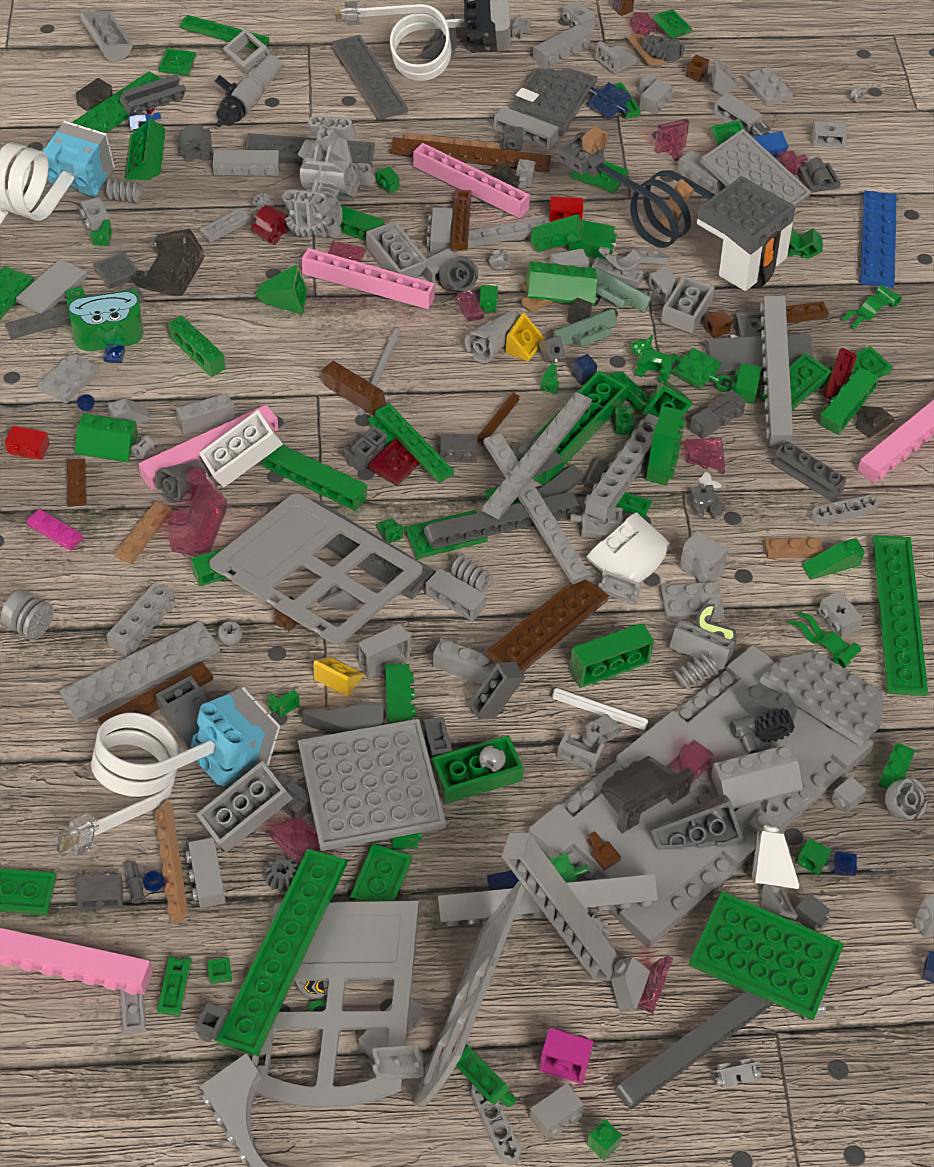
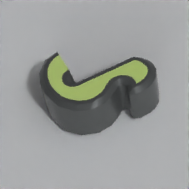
M707 604L702 607L697 615L696 626L732 640L736 645L737 634L735 629L711 622L715 604Z

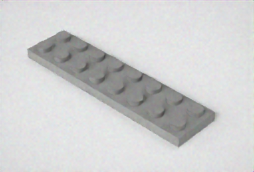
M198 621L59 690L78 723L219 653L220 647L203 623Z

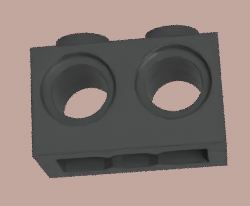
M444 717L425 719L424 737L431 763L432 757L452 752Z

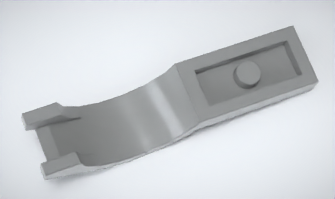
M600 247L599 252L610 263L623 271L630 270L640 263L667 264L669 259L661 250L633 249L627 256L616 259L614 254H609V248Z

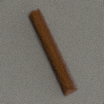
M513 392L477 436L478 443L484 445V438L490 437L496 431V428L499 427L513 407L519 402V395Z

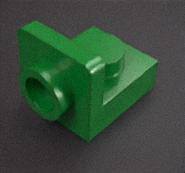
M103 220L99 231H91L92 244L94 246H110L112 237L110 220Z
M551 363L542 376L541 389L556 395L559 389V381L557 380L559 376L557 373L558 366Z
M394 518L376 524L377 531L386 542H397L403 538L402 524L398 525Z
M292 690L277 699L272 693H269L267 706L272 713H276L282 718L300 706L299 694Z

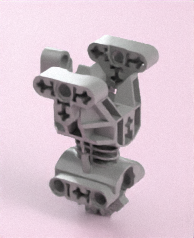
M314 115L310 117L308 124L317 139L305 140L298 153V156L304 159L300 168V180L306 191L291 189L283 193L282 199L290 211V216L285 218L288 228L291 229L292 233H296L297 236L301 234L304 237L308 234L309 237L314 235L335 238L341 233L340 224L342 222V208L337 199L350 200L355 195L359 185H372L376 177L369 164L352 163L350 147L347 142L354 139L357 135L352 120L345 117Z

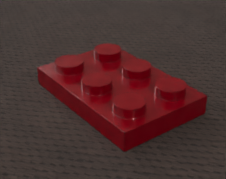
M395 438L368 464V469L398 486L420 463Z

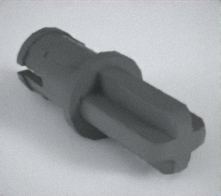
M129 861L125 865L126 885L130 889L132 903L138 904L145 901L142 888L143 878L140 877L137 863Z

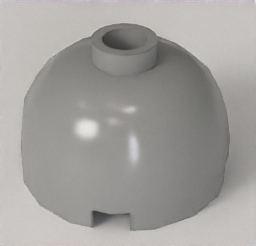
M904 778L897 780L886 791V807L898 819L912 820L920 818L927 806V800H924L923 795L926 794V791L916 779Z

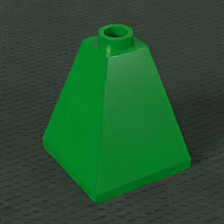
M294 265L261 283L256 293L257 298L261 299L263 304L303 314L308 289L298 265Z
M662 379L652 393L643 410V414L648 415L649 413L659 417L661 407L665 406L683 410L684 416L693 402L675 385Z

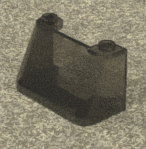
M191 229L161 233L156 236L153 248L158 256L147 274L142 270L134 273L131 279L136 286L175 297L182 296L204 259V250Z

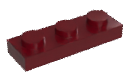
M845 348L839 349L823 395L830 400L834 396L837 397L843 384L848 383L857 354Z

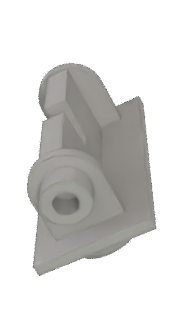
M752 1058L739 1060V1065L731 1066V1062L717 1065L718 1069L711 1071L712 1073H718V1077H715L716 1085L724 1088L738 1084L736 1075L740 1076L741 1083L757 1081L761 1077V1071L759 1068L756 1069L755 1065L761 1063L760 1061L753 1062Z

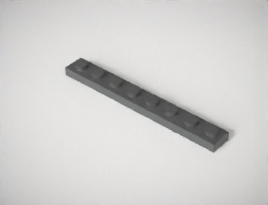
M138 286L122 290L137 289L139 303L144 302V297ZM68 306L11 321L5 323L12 340L71 322Z

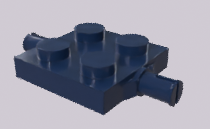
M610 82L599 90L594 87L589 89V93L594 95L587 103L589 108L609 120L619 111L628 114L629 108L624 105L631 99V96L627 92Z

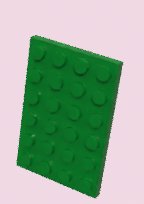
M721 891L688 966L814 1021L844 943Z

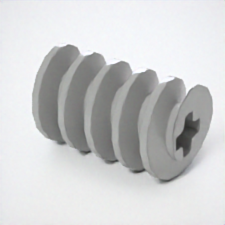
M109 178L106 185V196L111 200L114 198L118 201L121 199L122 201L128 200V202H133L134 200L135 203H139L142 197V184L137 187V182H134L133 186H131V182L128 181L125 185L124 180H121L120 184H118L117 179L112 183L111 178Z
M461 554L452 565V576L484 592L490 586L493 575L488 576V570L482 572V566L476 568V562L470 564L471 560L469 558L464 560L465 556Z
M708 651V657L704 654L700 655L701 661L694 658V665L687 662V669L680 666L681 673L673 670L682 687L691 690L690 683L698 686L697 679L705 682L704 675L712 678L711 671L719 674L717 665Z

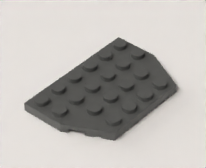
M535 68L522 88L535 92L539 96L533 102L516 96L511 104V109L559 127L558 135L563 136L590 94L589 89L595 86L597 76L570 68H564V71H554V68Z

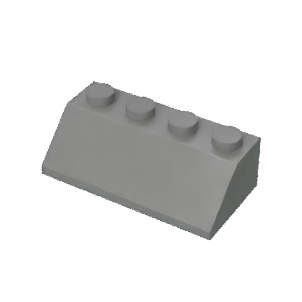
M396 221L366 232V247L385 270L418 278L429 264V261Z
M790 744L714 763L710 776L718 795L726 794L732 803L733 809L803 790L799 762Z

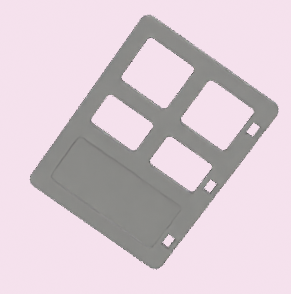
M298 493L286 498L210 560L211 569L222 576H226L238 586L264 602L271 604L275 609L309 630L321 635L322 638L334 645H340L422 574V565ZM338 534H343L360 544L334 567L313 556ZM372 553L379 555L404 570L378 593L371 591L346 576ZM300 566H304L322 577L295 600H291L273 589ZM233 570L236 574L233 576L228 571ZM333 586L341 588L365 603L362 608L340 627L333 626L307 610L310 605ZM277 597L281 601L277 603L272 598ZM322 625L326 629L322 631L321 629L317 628V626Z

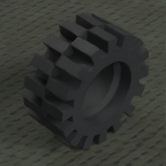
M775 708L774 711L772 709L768 710V713H762V716H758V720H755L756 730L763 742H772V740L776 742L779 738L782 740L784 736L788 737L789 733H792L793 729H795L789 711L784 708L780 710Z

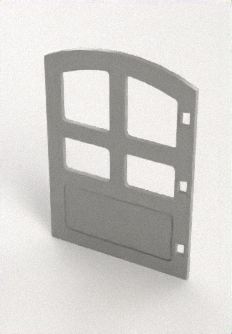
M520 881L517 882L480 930L413 1100L415 1106L424 1107L433 1099L462 1056L525 891V887ZM484 972L483 977H482V980H481V982H480L478 988L476 989V987H477V985H478V982H479V980H480V977H481L482 973ZM464 996V999H463V1001H462V1004H461V1006H460V1008H459V1010H458V1007H459V1005H460V1002H461V1000H462V997ZM466 1019L465 1024H464V1026H463V1029H462V1031H461L460 1037H459L458 1042H457V1044H456V1047H455V1049H454L453 1052H452V1049H453L454 1044H455V1042H456V1039H457V1036H458L459 1031H460V1029H461V1026H462L464 1020ZM445 1042H446V1045H445V1047H444L443 1053H442L441 1058H440V1060H439V1063H438V1065H437L436 1071H435L434 1076H433V1078H432V1080H431V1082H430V1079H431V1076H432L433 1071H434V1069H435V1066H436V1064H437L438 1058H439L440 1053H441V1051H442V1048H443V1046H444V1044H445Z
M419 901L329 903L294 978V981H329L326 1009L322 1012L278 1013L260 1052L261 1055H266L265 1066H258L259 1056L253 1055L252 1058L253 1064L263 1077L256 1094L294 1106L339 1108L368 1103L402 1091L403 1079L377 1080L374 1078L353 1085L334 1087L339 1036L342 1030L387 1029L389 1030L388 1047L406 1046L410 1000L412 996ZM275 903L273 920L279 910L281 903ZM349 980H394L391 1010L343 1011L346 982ZM277 1030H323L316 1086L296 1085L268 1076L273 1038Z

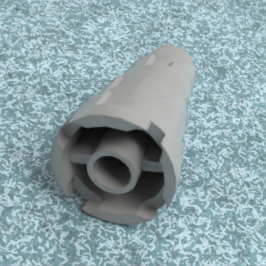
M510 311L497 317L492 322L489 321L472 330L465 338V346L468 353L472 351L474 354L472 358L480 363L490 362L506 345L507 334L521 315L518 312Z

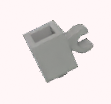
M519 160L516 172V185H519V188L532 187L535 176V161Z

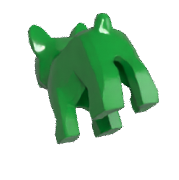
M653 335L646 340L639 338L637 341L632 342L631 352L638 357L636 364L638 368L635 369L634 375L642 378L647 370H657L661 375L657 382L660 383L662 379L668 381L675 359L653 349Z

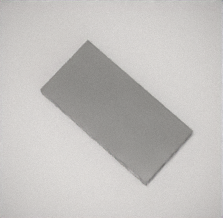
M59 259L16 297V302L38 314L47 312L66 296V290L73 289L87 277V272Z

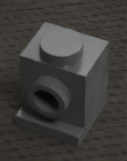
M207 1002L196 1024L199 1038L206 1042H211L212 1039L216 1041L228 1016V1010Z

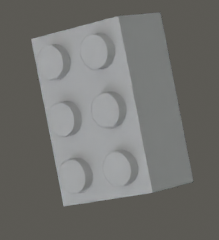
M683 276L663 307L661 322L693 334L712 303L715 287Z

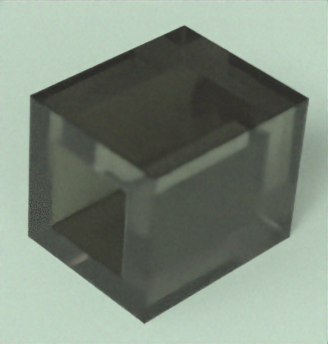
M577 297L568 310L567 322L572 324L589 318L592 311V302Z

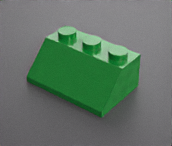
M83 413L77 428L75 455L128 463L132 454L130 448L135 445L138 438L136 421Z

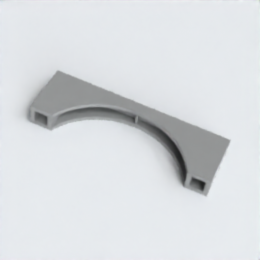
M246 1053L200 1086L204 1092L201 1097L208 1107L212 1105L216 1112L212 1115L218 1124L222 1125L224 1123L227 1131L224 1133L231 1144L236 1142L240 1148L236 1152L243 1163L248 1161L251 1167H268L256 1149L251 1131L252 1104L263 1077Z

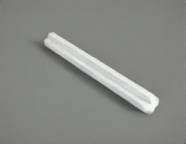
M555 688L552 698L601 716L608 714L613 720L645 730L648 724V719L559 688Z

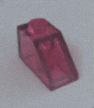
M694 739L689 744H685L679 752L681 754L679 759L682 788L685 790L709 767L713 757V753Z

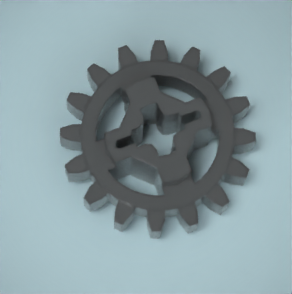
M647 34L643 38L641 44L643 49H647L646 52H650V55L653 57L669 59L674 52L673 45L669 44V41H666V38L662 36L659 37L653 34L650 36Z

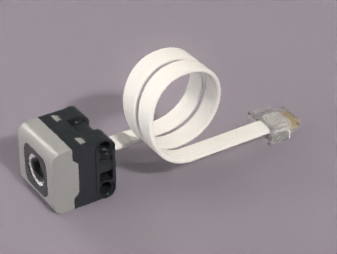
M359 0L345 1V6H334L336 22H347L348 26L363 25V17L410 14L400 19L394 26L390 36V47L396 69L404 77L411 80H430L439 76L446 69L451 57L449 28L465 27L468 50L472 53L505 51L511 47L509 0H474L469 2L464 0V18L445 20L444 16L436 8L425 4L360 8ZM441 29L446 37L444 49L435 60L429 63H407L396 53L401 39L413 31Z

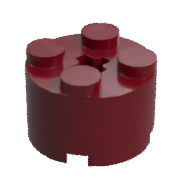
M265 205L255 216L257 221L252 224V232L265 241L276 245L280 237L289 231L285 220L288 215L272 205Z

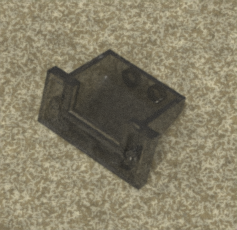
M647 756L639 761H633L622 771L614 772L603 783L601 793L619 814L617 828L623 834L639 824L642 812L666 798L671 804H674L688 796L694 773L688 767L676 774L653 757Z

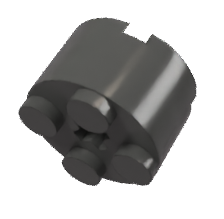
M192 124L186 126L185 130L180 131V153L187 162H192L194 159H210L212 154V136L208 128L206 130L202 125Z
M466 257L449 259L439 268L441 284L445 290L454 293L473 288L479 275L476 264Z

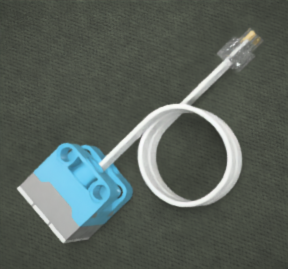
M64 121L43 151L27 148L14 142L4 145L0 150V224L9 212L35 221L44 220L52 213L69 186L79 189V192L95 197L115 167L107 134ZM16 154L17 158L9 174L8 189L5 191L6 171L10 161ZM34 160L32 179L23 197V190L29 177L31 162ZM48 177L49 183L53 184V186L37 209L30 213L38 202Z
M244 687L201 705L197 718L199 731L193 735L190 749L179 753L178 745L169 730L152 717L140 713H123L108 719L100 726L97 733L91 761L94 776L103 786L118 794L133 797L158 794L98 821L90 813L71 820L69 828L59 832L56 850L61 856L71 852L78 856L95 848V844H93L94 836L161 806L171 794L177 769L196 761L213 781L220 786H229L238 781L261 761L269 766L280 725ZM121 728H137L152 734L159 741H161V743L153 737H151L150 735L136 730H120L113 733L110 732ZM116 745H134L150 752L159 762L154 764H134L119 759L107 749ZM102 764H103L107 769H109L110 771L114 772L115 774L120 775V776H123V777H126V778H130V779L145 780V779L156 778V777H159V776H162V777H160V778H158V779H155V780L144 781V782L129 781V780H125V779H122V778H119V777L113 775L112 773H110L109 771H107V770L102 766Z

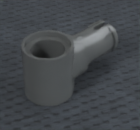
M749 715L730 720L731 733L734 738L738 737L743 742L747 754L759 752L760 750L754 739L756 726L752 716Z

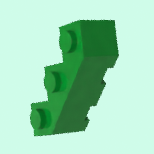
M792 228L787 256L800 255L802 258L809 259L823 251V238L814 228L801 235Z

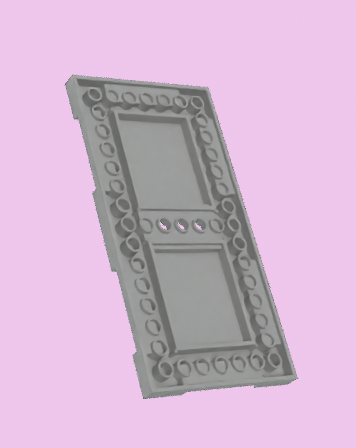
M754 645L726 667L725 672L676 712L671 711L622 751L614 763L564 804L556 805L529 828L528 833L532 835L540 848L549 857L555 858L567 853L570 863L575 868L588 865V868L581 870V872L589 869L590 873L579 876L578 882L655 874L658 900L653 901V906L640 907V903L631 904L632 908L619 909L618 905L610 906V910H607L648 949L755 855L757 834L748 829V826L759 810L765 812L769 802H773L771 810L774 812L782 808L780 817L776 819L778 820L776 827L779 828L780 832L783 831L864 759L873 748L874 743L868 739L861 747L798 707L793 721L795 729H793L792 733H789L788 737L784 736L782 740L779 738L776 742L774 740L772 742H763L756 730L754 739L760 751L788 744L791 745L799 762L803 790L735 808L734 812L744 837L741 841L725 847L705 846L704 848L684 847L683 849L658 850L651 829L706 801L719 797L710 777L713 764L748 755L743 742L738 737L734 738L732 735L730 720L750 715L739 704L742 690L759 684L762 675L775 664L774 661ZM760 683L765 689L771 692H775L767 686H765L764 684ZM689 775L694 780L686 781L683 779V776ZM704 788L709 793L701 794L698 792V789ZM594 831L600 836L603 844L609 841L622 856L619 862L605 871L592 858L591 853L594 850L586 842L589 839L588 835Z

